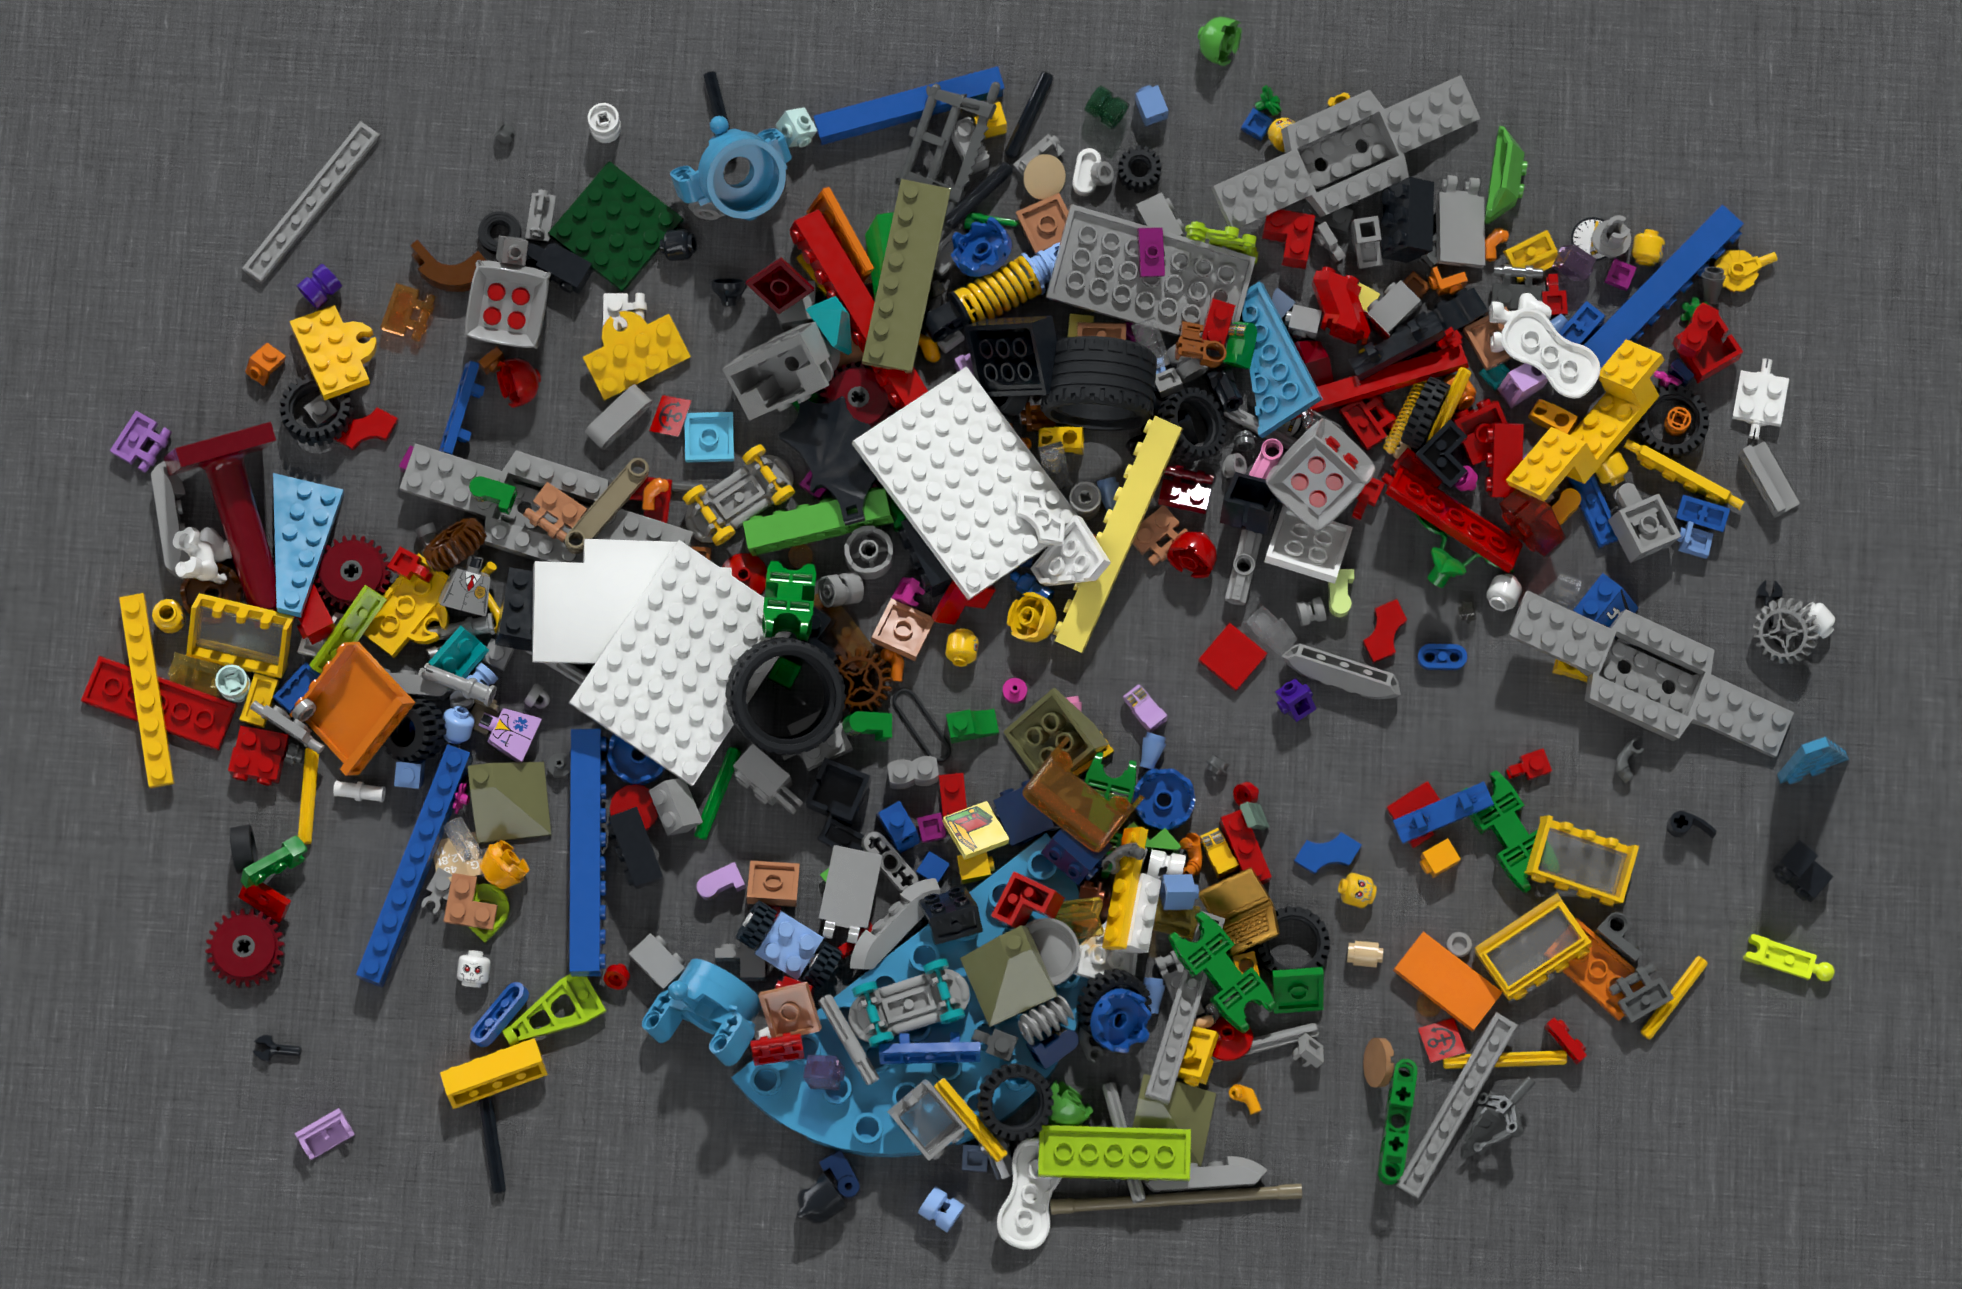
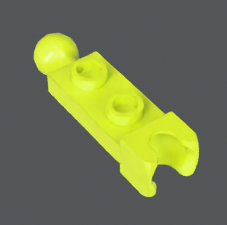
M1751 934L1748 938V942L1757 947V953L1747 952L1743 956V960L1763 965L1806 980L1811 978L1812 973H1815L1816 977L1821 981H1830L1834 977V967L1828 962L1815 964L1817 958L1815 954L1771 941L1756 934Z

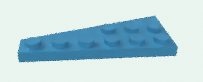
M1259 281L1247 290L1242 316L1244 322L1253 323L1257 328L1250 375L1252 390L1255 393L1256 399L1255 412L1259 422L1258 434L1261 438H1264L1323 400L1265 286Z
M273 473L277 612L301 618L342 502L344 490Z
M1823 737L1801 745L1777 776L1780 784L1788 781L1790 785L1803 780L1802 777L1811 773L1812 777L1822 774L1830 766L1847 761L1849 758L1846 750L1840 748V746L1830 741L1827 737Z

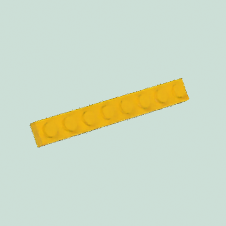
M139 593L119 597L148 786L151 789L172 785L175 782L145 594Z

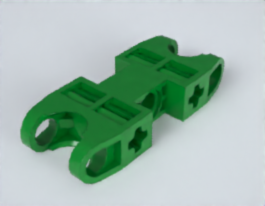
M779 561L770 562L767 568L762 618L764 638H772L778 632L787 631L795 634L797 639L801 641H808L812 629L816 582L814 564L803 565L798 570H788Z
M1097 751L1087 772L1081 796L1093 799L1087 824L1106 841L1117 843V845H1112V848L1107 852V855H1109L1115 848L1121 845L1123 834L1112 832L1111 830L1117 806L1130 808L1136 785L1137 761L1130 760L1128 770H1125L1118 778H1111L1104 772V764H1101L1104 753ZM1088 785L1106 789V792L1089 788ZM1110 791L1126 794L1129 797L1113 794ZM1112 863L1108 865L1106 870H1102L1101 878L1108 879L1113 867Z
M1494 770L1489 773L1493 783V795L1491 798L1494 806L1469 817L1480 834L1492 829L1505 849L1498 853L1495 858L1507 877L1523 893H1527L1531 890V886L1527 880L1528 874L1524 872L1527 869L1538 830L1528 834L1516 813L1524 808V803L1513 786L1498 771ZM1546 840L1539 865L1544 869H1548L1549 872L1558 874L1560 873L1558 861L1551 845Z
M1200 911L1195 915V919L1200 925L1198 927L1200 930L1199 940L1197 942H1189L1185 938L1182 939L1176 932H1173L1168 936L1169 942L1178 960L1192 978L1201 971L1205 973L1219 991L1209 1000L1225 1020L1238 1031L1245 1033L1250 1029L1245 1021V1005L1248 1002H1254L1259 1006L1262 1005L1268 1012H1272L1276 1009L1275 1001L1267 985L1253 967L1247 969L1244 973L1239 971L1225 953L1235 944L1219 924ZM1220 940L1222 941V942H1221L1220 944H1218L1215 948H1213L1212 950H1210V948H1211L1212 946H1214V945H1215L1216 943H1218ZM1202 954L1204 955L1196 963L1192 964V962L1195 961L1198 957H1200ZM1251 980L1253 981V982H1251L1249 985H1247L1244 989L1241 990V988H1242L1244 985H1246L1249 981H1251ZM1233 994L1235 995V996L1232 997L1230 1000H1228L1225 1004H1223V1002H1224L1225 1000H1227L1230 996H1232Z
M1410 1059L1398 1061L1394 1067L1389 1085L1387 1113L1378 1165V1178L1385 1185L1395 1184L1403 1175L1410 1117L1417 1080V1066ZM1399 1069H1407L1410 1073V1076H1401L1399 1073ZM1399 1094H1402V1101H1400ZM1394 1116L1401 1117L1404 1121V1126L1402 1128H1395L1391 1124V1118ZM1392 1144H1395L1396 1150H1393ZM1385 1168H1394L1396 1171V1176H1388L1385 1172Z

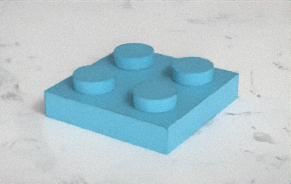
M733 412L687 413L685 418V462L734 461Z

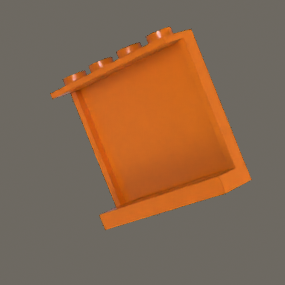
M345 642L338 647L335 657L324 665L321 675L310 683L309 690L304 697L297 700L294 707L304 699L309 698L316 705V710L305 722L344 763L340 768L344 775L350 776L359 775L416 702L360 642Z

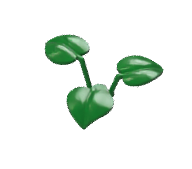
M1414 513L1425 528L1435 534H1439L1442 538L1440 548L1433 547L1431 549L1435 566L1427 576L1428 580L1435 586L1443 588L1451 576L1465 575L1467 572L1465 567L1477 557H1483L1475 553L1463 563L1453 558L1444 551L1448 534ZM1484 558V560H1485L1486 562H1488L1489 564H1491V565H1493V566H1495V567H1498V566H1496L1495 564H1493L1492 562H1490L1489 560H1487L1486 558Z

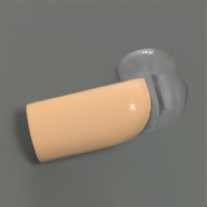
M1213 1003L1207 1004L1206 1010L1208 1013L1203 1017L1195 1018L1193 1026L1206 1029L1212 1027L1220 1018L1221 1014Z

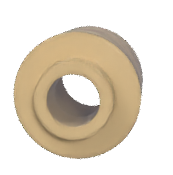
M1365 941L1348 943L1347 962L1353 963V966L1377 968V963H1382L1383 948H1379V943Z

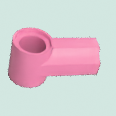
M1272 438L1262 444L1261 451L1249 473L1250 476L1262 479L1267 478L1271 469L1278 464L1283 456V445L1279 440ZM1274 447L1278 449L1279 453L1271 457L1266 454V450Z

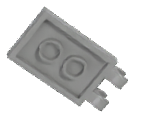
M1447 175V179L1442 180V192L1436 194L1437 264L1483 268L1485 266L1484 197L1477 196L1480 179L1469 178V182H1464V191L1456 190L1457 176Z
M834 845L819 919L826 920L822 937L832 939L835 926L850 928L847 943L856 944L860 927L868 929L883 855Z

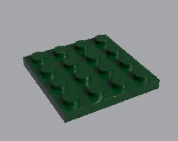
M608 161L550 229L548 234L568 251L592 263L595 272L623 293L660 250V240L663 239L666 231L677 229L684 219Z

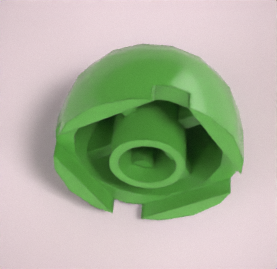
M1220 16L1211 19L1205 26L1200 28L1198 32L1199 47L1207 60L1221 66L1230 63L1231 60L1227 58L1231 51L1236 54L1241 41L1242 28L1237 26V24H1241L1239 21Z
M1054 1080L1049 1086L1053 1092L1052 1099L1054 1100V1106H1051L1053 1110L1052 1115H1049L1047 1118L1051 1125L1081 1126L1092 1115L1093 1109L1091 1105L1087 1103L1084 1106L1080 1100L1083 1096L1071 1086L1062 1081L1058 1084L1057 1080Z

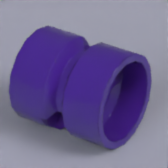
M322 263L313 270L312 278L305 277L296 285L302 295L316 309L327 301V294L333 295L343 287L336 276Z

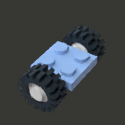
M758 901L742 922V926L736 934V939L751 949H755L760 943L754 952L757 956L796 980L801 975V980L808 982L809 985L819 990L835 970L834 968L841 958L842 951L826 941L821 943L824 937L780 911L775 919L776 910Z

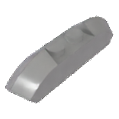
M163 461L153 469L151 478L165 567L172 575L183 580L184 578L176 574L175 567L180 561L186 562L190 560V556L184 550L175 548L173 546V539L178 531L186 529V525L181 523L180 517L181 514H184L182 500H178L185 495V490L178 474L169 476L165 461Z
M1303 644L1292 646L1281 656L1286 664L1301 676L1312 681L1314 679L1325 685L1343 688L1350 693L1361 694V697L1389 699L1401 695L1398 680L1393 673Z
M420 668L418 675H415V672L410 670L390 673L391 670L385 669L412 699L444 701L453 690L428 679L421 678L422 670L426 671L425 668Z
M936 878L916 882L900 893L901 901L894 903L889 908V913L872 926L871 932L865 930L854 947L850 968L874 969L925 915L918 901L924 899L929 894H940V887Z
M1227 1156V1165H1223L1222 1161L1208 1162L1207 1167H1198V1163H1190V1181H1141L1153 1193L1251 1187L1256 1185L1267 1169L1246 1158Z

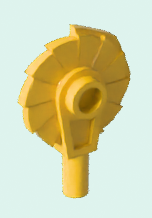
M1727 250L1715 262L1714 267L1724 270L1726 278L1722 286L1723 288L1726 287L1731 292H1744L1755 284L1754 282L1759 275L1757 272L1763 266L1778 261L1775 252L1758 258V256L1752 257L1744 250Z

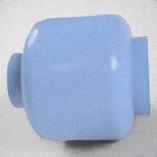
M462 706L447 709L442 718L445 719L446 723L443 724V728L446 729V735H443L444 739L451 744H461L471 737L475 719L473 715Z

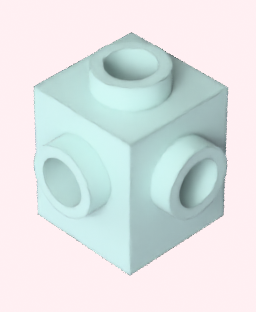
M805 107L785 111L776 123L778 130L785 136L788 148L807 146L817 132Z

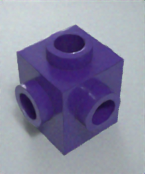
M1296 679L1285 683L1280 689L1275 691L1279 699L1276 703L1280 711L1284 715L1288 713L1296 722L1317 709L1311 698L1313 693L1306 684L1302 685Z

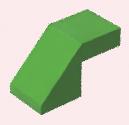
M1133 822L1127 828H1133L1138 826L1135 822ZM1166 828L1151 840L1147 837L1145 848L1148 849V852H1151L1152 849H1157L1172 854L1178 853L1181 850L1180 844Z

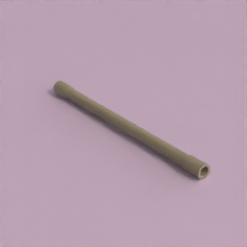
M1299 1183L1272 1187L1145 1195V1201L1140 1203H1133L1131 1196L1051 1199L1050 1209L1051 1215L1081 1211L1268 1199H1302V1185Z

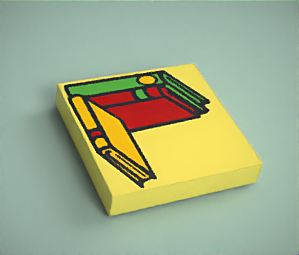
M987 801L943 817L942 822L964 860L1009 844V837Z

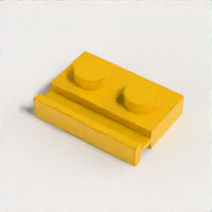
M1548 230L1503 251L1509 265H1512V267L1525 268L1528 265L1533 266V268L1543 269L1544 271L1562 262ZM1516 277L1518 283L1524 281V277Z

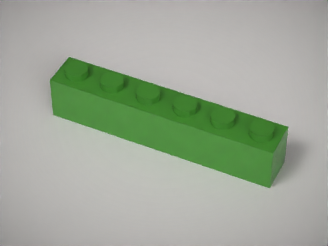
M873 487L868 491L864 510L866 520L845 526L838 500L828 498L821 500L819 504L811 506L803 504L790 511L778 510L773 512L772 515L765 517L760 515L753 516L748 521H744L743 526L748 550L752 556H757L852 533L855 529L862 526L878 527L894 523V518L886 489ZM857 508L848 510L847 512L848 515L857 513L858 510Z

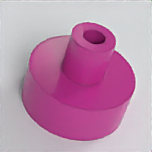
M1463 466L1468 472L1455 486L1460 491H1472L1476 488L1478 475L1470 466Z
M1019 678L1007 680L1003 685L1005 700L1012 704L1021 703L1027 696L1025 682Z

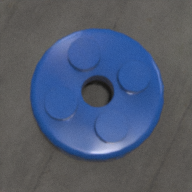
M989 217L987 223L973 222L970 231L966 235H962L959 232L953 234L954 250L951 253V257L963 274L971 277L985 276L996 271L1006 263L1012 250V240L995 218Z
M615 734L611 737L607 755L613 772L624 782L632 785L649 784L658 779L666 770L648 756H645L641 761L634 760L632 753L636 748Z
M1172 768L1149 770L1140 779L1134 790L1133 805L1136 815L1146 826L1154 830L1162 831L1166 828L1170 831L1179 828L1190 818L1194 809L1195 794L1192 782ZM1161 794H1166L1171 798V803L1166 807H1162L1157 803V797Z
M1122 988L1114 989L1102 996L1096 1003L1091 1015L1090 1027L1095 1041L1112 1052L1122 1053L1129 1052V1047L1134 1043L1146 1042L1149 1038L1147 1022L1151 1018V1012L1144 1004L1147 999L1135 992ZM1118 1014H1121V1019L1115 1025L1114 1021L1116 1016Z

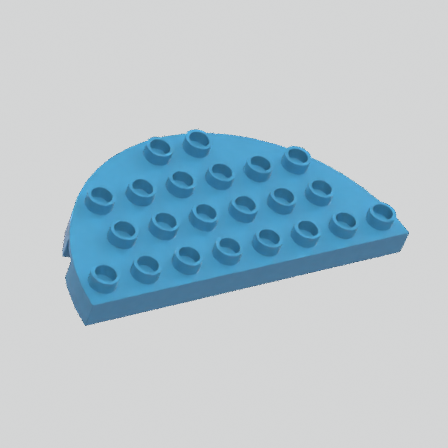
M1045 833L969 892L978 905L983 932L935 945L928 924L880 961L874 969L867 971L833 998L849 1024V1009L858 998L853 995L852 989L854 987L875 981L879 989L925 974L923 969L925 964L946 958L949 964L947 969L959 973L969 986L970 997L969 1003L964 1010L965 1017L952 1023L941 1024L940 1021L906 1032L909 1033L910 1043L950 1042V1032H960V1042H977L972 1040L976 1029L991 1036L994 1029L1018 1038L1009 1062L985 1053L987 1045L980 1043L981 1062L880 1064L879 1046L870 1047L868 1041H864L856 1036L879 1076L875 1083L867 1085L823 1009L820 1008L817 1010L822 1029L819 1032L801 1035L805 1059L755 1066L754 1061H751L731 1077L734 1084L769 1118L806 1136L807 1140L813 1143L856 1155L893 1158L923 1155L887 1113L890 1108L923 1080L926 1079L934 1087L941 1079H946L982 1123L983 1120L980 1118V1112L977 1109V1093L981 1091L979 1088L981 1083L984 1084L986 1081L984 1078L987 1075H991L992 1070L995 1068L999 1069L1002 1065H1010V1063L1023 1064L1038 1071L1048 1080L1056 1069L1058 1061L1046 1070L1038 1066L1026 1046L1028 1042L1022 1035L1018 1025L1022 1014L1028 1015V1012L1032 1009L1037 1011L1038 1006L989 1027L960 958L996 937L1013 930L991 916L1013 871L1062 895L1065 900L1055 919L1065 923L1073 930L1074 925L1072 921L1076 911L1075 908L1077 906L1083 907V905L1077 903V900L1080 898L1076 883L1040 853L1051 840L1049 835ZM1033 911L1026 924L1036 919L1047 917ZM1084 928L1083 932L1073 930L1079 945L1088 938V929ZM1072 974L1066 981L1054 986L1057 995L1062 996L1067 1001L1073 1012L1074 1020L1070 1017L1067 1018L1069 1024L1067 1028L1075 1032L1079 1022L1077 1019L1079 1012L1076 1010V1005L1081 1004L1078 1001V996H1084L1081 990L1083 986L1087 987L1088 978ZM1044 1031L1042 1032L1043 1040L1048 1037ZM899 1035L894 1036V1040L887 1044H898ZM1035 1036L1033 1037L1036 1041L1041 1042ZM1020 1077L1010 1078L1002 1082L995 1090L992 1098V1110L996 1118L1002 1123L1014 1115L1037 1093L1034 1085ZM929 1093L900 1116L923 1146L927 1145L952 1123V1120ZM968 1128L963 1131L965 1135L955 1143L956 1146L975 1138Z

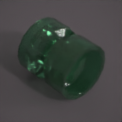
M1100 85L1088 100L1084 111L1094 118L1101 117V122L1104 125L1114 129L1127 112L1129 103L1119 96L1114 98L1113 92Z

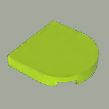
M484 883L477 884L474 901L498 906L494 931L473 927L468 928L486 943L506 922L510 912V905L502 889L495 885Z

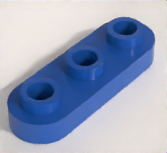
M519 982L509 984L472 1028L470 1033L471 1040L482 1048L492 1044L528 1000V989Z

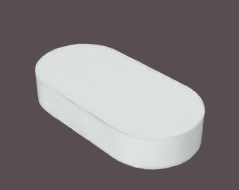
M1091 148L1082 150L1077 157L1072 186L1074 191L1080 196L1091 195L1097 186L1092 181L1090 173L1092 166L1097 162H1101V156L1096 150Z

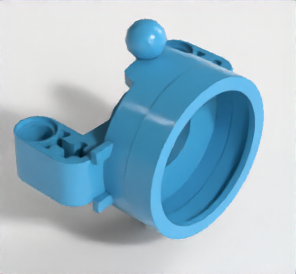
M715 116L710 122V129L716 135L709 140V146L700 159L698 170L694 171L690 166H681L670 172L677 196L685 203L698 201L700 206L711 202L721 212L733 218L745 219L747 221L755 220L759 215L772 208L783 192L786 180L785 169H788L786 163L792 158L785 136L775 128L763 130L757 135L738 129L728 130L727 119L723 116ZM739 156L746 157L750 163V170L745 180L734 185L726 183L723 172L728 161Z
M692 959L678 981L672 982L668 987L669 989L660 993L642 1020V1027L658 1043H663L671 1038L682 1020L689 1021L705 1032L714 1035L709 1044L710 1051L724 1065H734L739 1061L755 1035L754 1028L756 1025L753 1021L762 1008L759 997L749 986L728 971L710 962Z

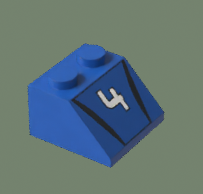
M1602 573L1573 611L1606 627H1610L1620 612L1627 609L1635 613L1638 610V606L1620 585Z

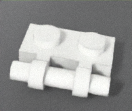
M604 293L603 325L611 316L614 319V329L619 332L624 331L627 327V322L624 318L620 317L619 312L621 311L634 312L644 319V312L647 311L645 294L636 293L635 302L628 303V293Z

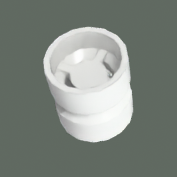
M599 103L590 109L588 123L593 138L601 143L615 141L621 132V123L616 108L608 103Z
M1152 849L1147 875L1162 881L1163 875L1183 874L1186 855L1172 853L1168 856L1165 851Z

